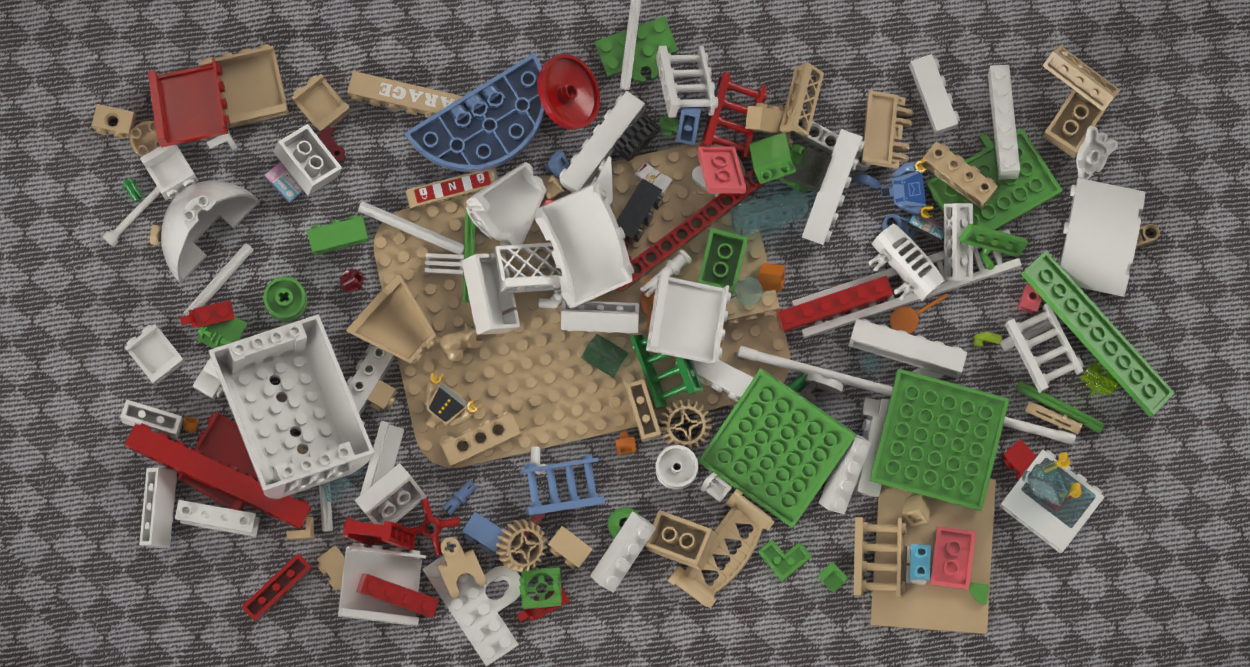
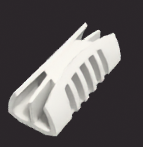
M894 223L882 231L872 242L874 248L879 252L876 257L869 261L870 266L878 262L873 270H879L880 267L888 262L905 281V283L894 290L895 295L904 291L899 297L900 300H903L904 297L913 291L923 302L945 281L925 253Z

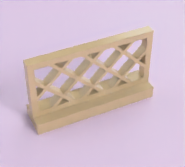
M1061 45L1051 53L1042 65L1102 111L1107 108L1121 91Z

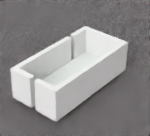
M495 253L490 255L475 254L462 260L477 335L508 333L520 328L517 310L502 316L503 312L516 307L513 293L500 294L499 286L501 283ZM501 253V257L506 260L505 253ZM506 267L504 270L505 278H510L509 270Z

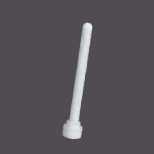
M158 187L114 231H107L102 236L107 243L114 247L119 242V235L161 194Z

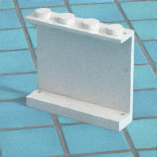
M352 543V546H347L338 617L410 626L418 625L419 617H416V613L357 593L356 590L362 573L418 592L422 559H425L426 555H420L421 551L409 550V553H404L400 548H390V551L383 550V546L377 545L365 548L362 543Z

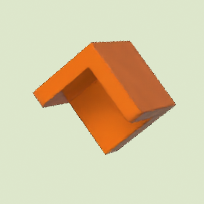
M763 263L758 273V288L781 292L785 283V266Z

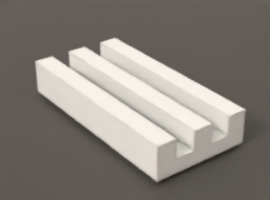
M426 253L425 273L463 275L464 271L461 261L464 260V255ZM430 259L460 260V262L430 261ZM429 265L460 267V270L429 269Z

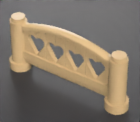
M736 489L725 503L731 509L714 531L716 537L702 570L718 572L719 576L717 579H714L713 585L708 586L702 571L690 566L686 570L678 566L668 579L669 583L673 586L676 584L705 607L711 608L717 600L714 597L715 594L740 573L752 556L763 529L768 531L775 522L772 520V517L742 495L743 492L739 489ZM736 524H750L753 526V531L748 533L747 539L740 537ZM724 539L741 541L742 545L740 548H737L736 554L732 555L729 553ZM713 554L730 557V562L725 564L724 570L717 568Z

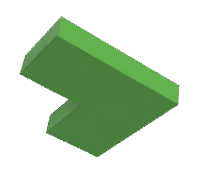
M773 539L757 551L782 582L812 557L800 542L784 554Z

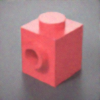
M1026 284L1017 309L1035 315L1038 312L1042 297L1031 285Z

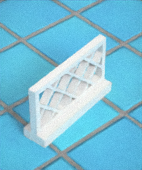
M552 243L495 246L494 251L501 283L499 286L500 294L561 289L559 277L562 276V273L557 270V267L554 268L546 262L550 255L553 257L551 253L554 251ZM538 249H543L548 255L543 259L535 252ZM520 250H525L530 254L526 261L517 254ZM501 251H506L512 255L508 262L501 257ZM532 256L541 263L537 269L528 263ZM513 258H516L523 264L519 270L510 264ZM544 265L552 272L550 275H544L538 270ZM524 266L534 272L531 277H526L520 272ZM506 267L516 274L513 278H505L504 270Z

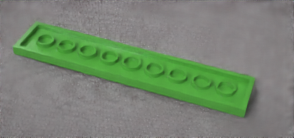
M1046 250L1021 273L1024 279L1149 417L1153 416L1175 393Z

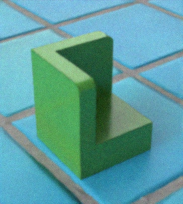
M833 562L817 576L832 592H835L848 580V577Z

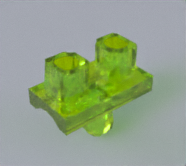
M1096 363L1086 368L1080 380L1087 383L1086 387L1092 389L1090 392L1091 396H1094L1096 392L1101 395L1105 393L1111 396L1118 385L1116 383L1117 380L1109 372L1106 377L1101 375L1099 372L1102 368Z

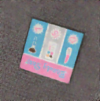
M912 214L907 225L917 230V234L923 233L927 235V239L931 237L939 242L943 240V224L932 218H924L922 215Z

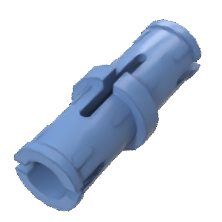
M469 479L442 506L445 511L452 506L447 511L450 516L477 489L475 484L467 489L472 484Z

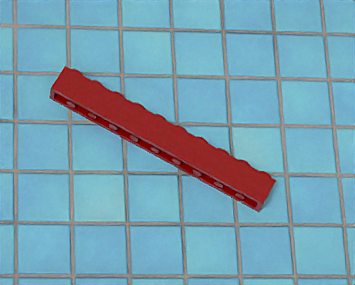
M135 423L125 442L126 448L299 530L302 529L311 511L308 501L302 498L294 499L291 495L280 499L269 498L265 496L261 484L256 481L257 478L249 473L245 475L239 473V469L232 465H228V467L222 465V461L213 456L208 458L203 456L204 452L196 448L193 450L186 448V444L182 441L176 440L174 442L168 439L169 436L159 431L157 434L151 431L152 428L143 423L138 425Z

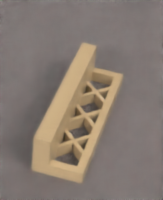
M808 62L795 67L779 131L785 133L794 130L803 137L809 136L824 75L822 71ZM811 72L817 76L814 83L811 78ZM808 87H810V90L812 92L811 98H809L807 93ZM803 103H806L807 105V114H805V111L803 109ZM799 119H802L804 129L798 126Z

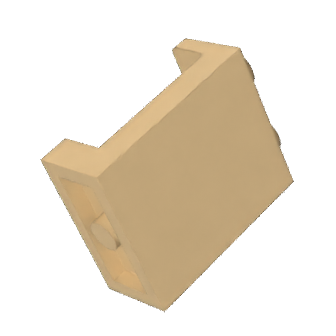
M322 74L310 78L308 84L304 88L299 87L294 91V96H292L293 102L319 133L329 126L332 128L351 113L350 107L337 95Z

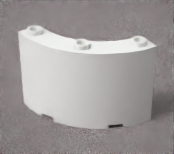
M1077 178L1076 185L1071 187L1070 196H1073L1069 222H1065L1063 233L1066 234L1059 265L1080 288L1124 297L1130 276V266L1133 263L1145 192Z
M597 182L535 210L537 224L546 241L550 240L553 245L554 251L551 253L556 267L562 271V276L559 277L561 295L570 309L632 282V273H634L623 240L625 233L618 226L606 199L607 193L603 187L600 188Z

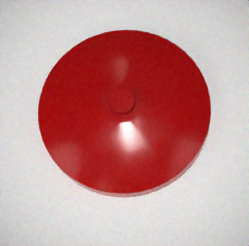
M569 54L557 55L544 63L538 76V94L547 115L557 125L569 130H577L591 124L599 111L600 91L596 78L590 68L582 60Z

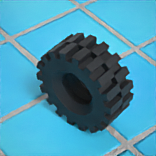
M645 114L637 119L621 135L613 148L626 161H630L655 138L660 127Z

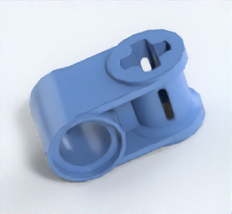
M896 214L886 216L882 222L883 230L888 228L887 221L893 220L904 233L915 241L914 236L919 227L909 223L910 219H905Z

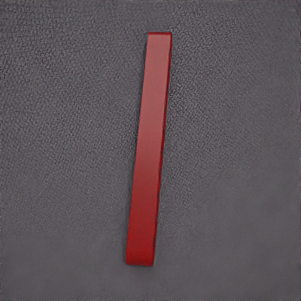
M754 169L744 176L747 189L745 194L721 193L633 259L630 263L632 266H639L641 272L639 274L632 273V282L615 290L619 292L627 290L768 182L762 184L754 182L752 177L756 173ZM728 197L732 200V203L724 205L722 199ZM709 209H714L717 215L710 217L706 212ZM698 220L702 223V226L694 228L691 223ZM678 232H685L687 237L680 240L676 234ZM669 243L672 248L669 251H664L661 245ZM650 254L657 258L653 263L646 260V257Z

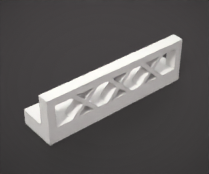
M973 203L944 204V280H973V246L961 243L959 240V236L967 225L973 224Z

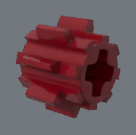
M352 268L341 273L342 276L339 278V284L342 290L353 293L363 288L362 285L365 279L361 271L359 272L358 269L354 270Z

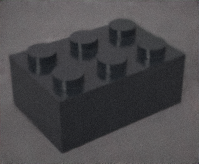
M643 178L616 220L618 226L625 233L623 240L632 246L635 241H640L644 234V226H649L653 219V211L655 209L658 210L663 203L662 189Z

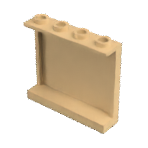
M261 45L255 50L243 49L240 53L233 55L232 53H226L221 55L220 58L215 59L217 64H221L223 75H220V79L225 85L223 98H226L228 109L225 110L226 115L230 119L228 129L289 115L273 45ZM213 57L203 59V62H199V66L212 64Z

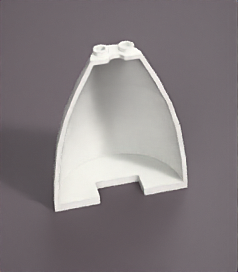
M216 180L199 182L181 191L168 206L161 232L163 254L174 277L182 283L207 257L194 243L220 216L232 228H235L256 207L260 200L240 186Z

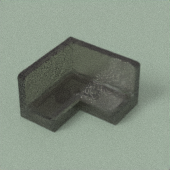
M806 147L801 163L793 162L796 172L780 178L819 192L832 155Z

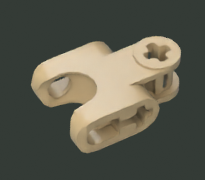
M452 537L444 539L441 543V551L446 562L437 566L450 596L453 599L459 596L460 591L457 581L464 574L472 575L478 585H486L487 580L474 551L470 550L464 553L458 540ZM450 542L452 545L456 544L452 553L445 549Z

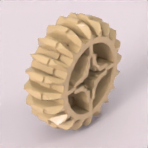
M682 398L679 399L680 405L678 406L673 401L672 405L674 408L671 409L669 406H666L669 413L662 412V416L666 417V420L660 419V423L665 424V426L660 427V431H667L662 435L663 438L670 436L667 441L668 444L675 441L674 445L681 444L684 447L688 445V448L692 450L691 444L694 443L698 448L699 444L697 441L700 439L701 442L705 443V439L702 436L709 437L710 435L705 429H712L711 425H706L707 422L712 421L709 417L705 418L709 414L708 410L701 412L704 409V405L701 404L697 408V400L690 405V398H687L686 404H684ZM686 409L697 412L700 419L688 418ZM680 410L679 421L670 424L673 415ZM684 416L688 422H691L688 425L687 431L684 427H680L684 423ZM701 424L698 434L691 438L692 428ZM671 430H682L686 440L675 437Z
M524 519L520 520V522L514 520L513 525L507 524L508 529H501L504 534L498 536L501 540L496 543V546L500 547L496 551L500 555L498 559L503 562L505 567H509L512 571H529L530 567L536 568L535 562H541L540 556H546L542 551L547 548L543 544L547 539L543 537L544 531L540 530V526L534 524V522ZM525 531L531 534V539L526 538L524 535ZM511 553H517L520 560H514Z

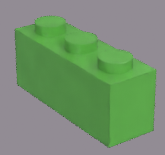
M359 215L350 216L348 220L342 222L334 220L326 226L321 224L311 226L310 230H307L314 256L369 242L363 216L359 217Z

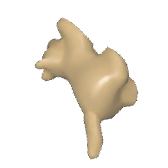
M465 323V328L461 332L447 334L442 338H433L435 341L433 345L440 344L451 361H460L463 358V350L477 348L483 343L482 339L477 338L476 329L469 326L468 323Z

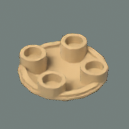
M155 121L141 122L130 132L131 147L141 157L160 146L157 141Z

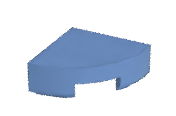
M855 174L853 179L858 184L866 183L871 188L876 189L879 188L881 183L869 175Z

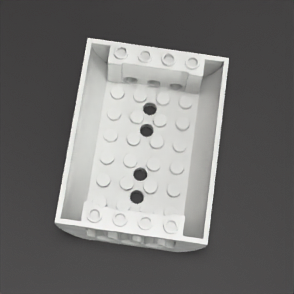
M319 314L209 350V355L265 496L280 499L350 475L363 467L373 457L375 452ZM272 377H277L280 383L272 385L269 380ZM279 394H283L287 397V400L279 402L276 397ZM292 429H298L300 430L301 435L298 437H293L290 434V431ZM299 446H305L308 449V452L306 454H300L298 453L297 448Z

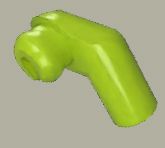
M988 331L976 334L973 337V345L982 347L984 341L1000 344L1002 335Z

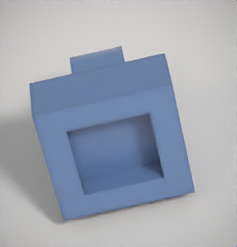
M557 150L553 156H549L550 161L548 164H544L547 171H552L557 178H559L564 168L567 169L570 165L563 151Z

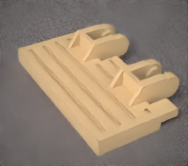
M869 90L863 137L865 144L862 149L861 163L898 169L899 162L908 161V155L893 152V150L908 151L910 146L909 144L894 142V140H902L903 127L912 126V121L896 117V115L907 117L913 115V110L903 108L906 98L898 97L895 94Z

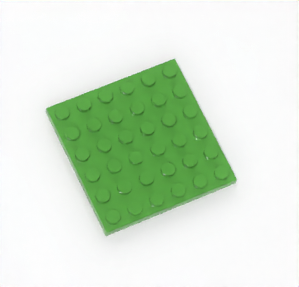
M760 368L698 460V463L717 474V476L734 488L739 489L744 495L793 528L857 434Z
M897 369L869 481L982 511L1009 398Z

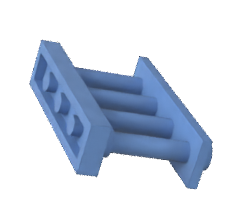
M592 455L581 456V460L539 467H536L535 463L524 465V469L520 470V474L527 473L532 501L530 507L526 508V515L531 516L605 504L604 496H599L596 493L592 463L598 462V457L593 458ZM584 464L589 493L586 499H580L577 496L573 466ZM565 467L570 496L567 502H561V499H558L554 474L555 468ZM546 470L551 498L548 505H542V502H539L535 477L536 471Z

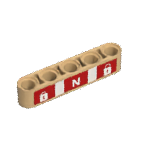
M496 168L410 188L405 191L410 210H413L416 206L424 205L426 207V204L431 205V203L437 201L445 202L446 199L449 201L450 198L477 193L498 180Z

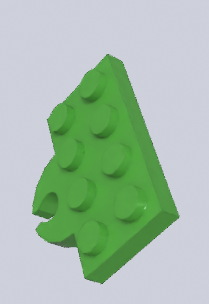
M665 16L638 26L631 78L635 82L646 83L645 77L641 75V71L645 68L651 70L652 80L657 78L659 71L656 55L659 46H667V51L671 55L678 53V48ZM627 30L594 42L607 78L622 73Z

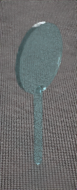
M743 277L736 283L734 294H731V298L736 297L743 305H754L762 297V285L754 277Z

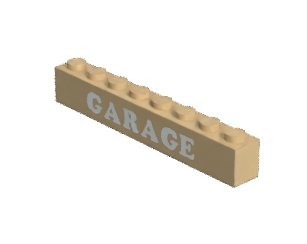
M356 71L352 72L347 91L348 96L353 101L362 102V100L369 101V104L373 106H380L382 104L395 111L404 109L412 115H417V113L425 114L426 118L433 116L463 97Z

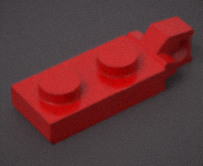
M231 300L194 308L189 311V315L180 317L182 326L192 324V328H200L235 319Z
M561 585L563 606L569 603L570 600ZM550 591L545 596V600L550 598L555 591ZM539 596L533 600L539 601ZM562 606L525 609L517 614L520 622L528 618L532 622Z

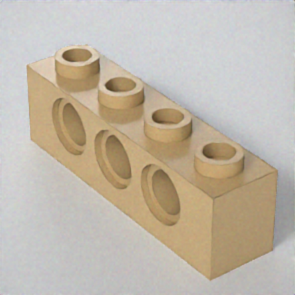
M507 412L496 416L497 419L492 422L487 420L480 423L479 428L475 430L469 428L461 432L462 436L455 438L452 436L444 440V444L441 446L451 468L521 437L522 434L512 413L507 414ZM496 426L503 427L504 432L501 435L493 433V429ZM484 434L486 441L484 443H477L475 441L476 436ZM461 442H466L469 445L468 449L464 452L458 450V445Z

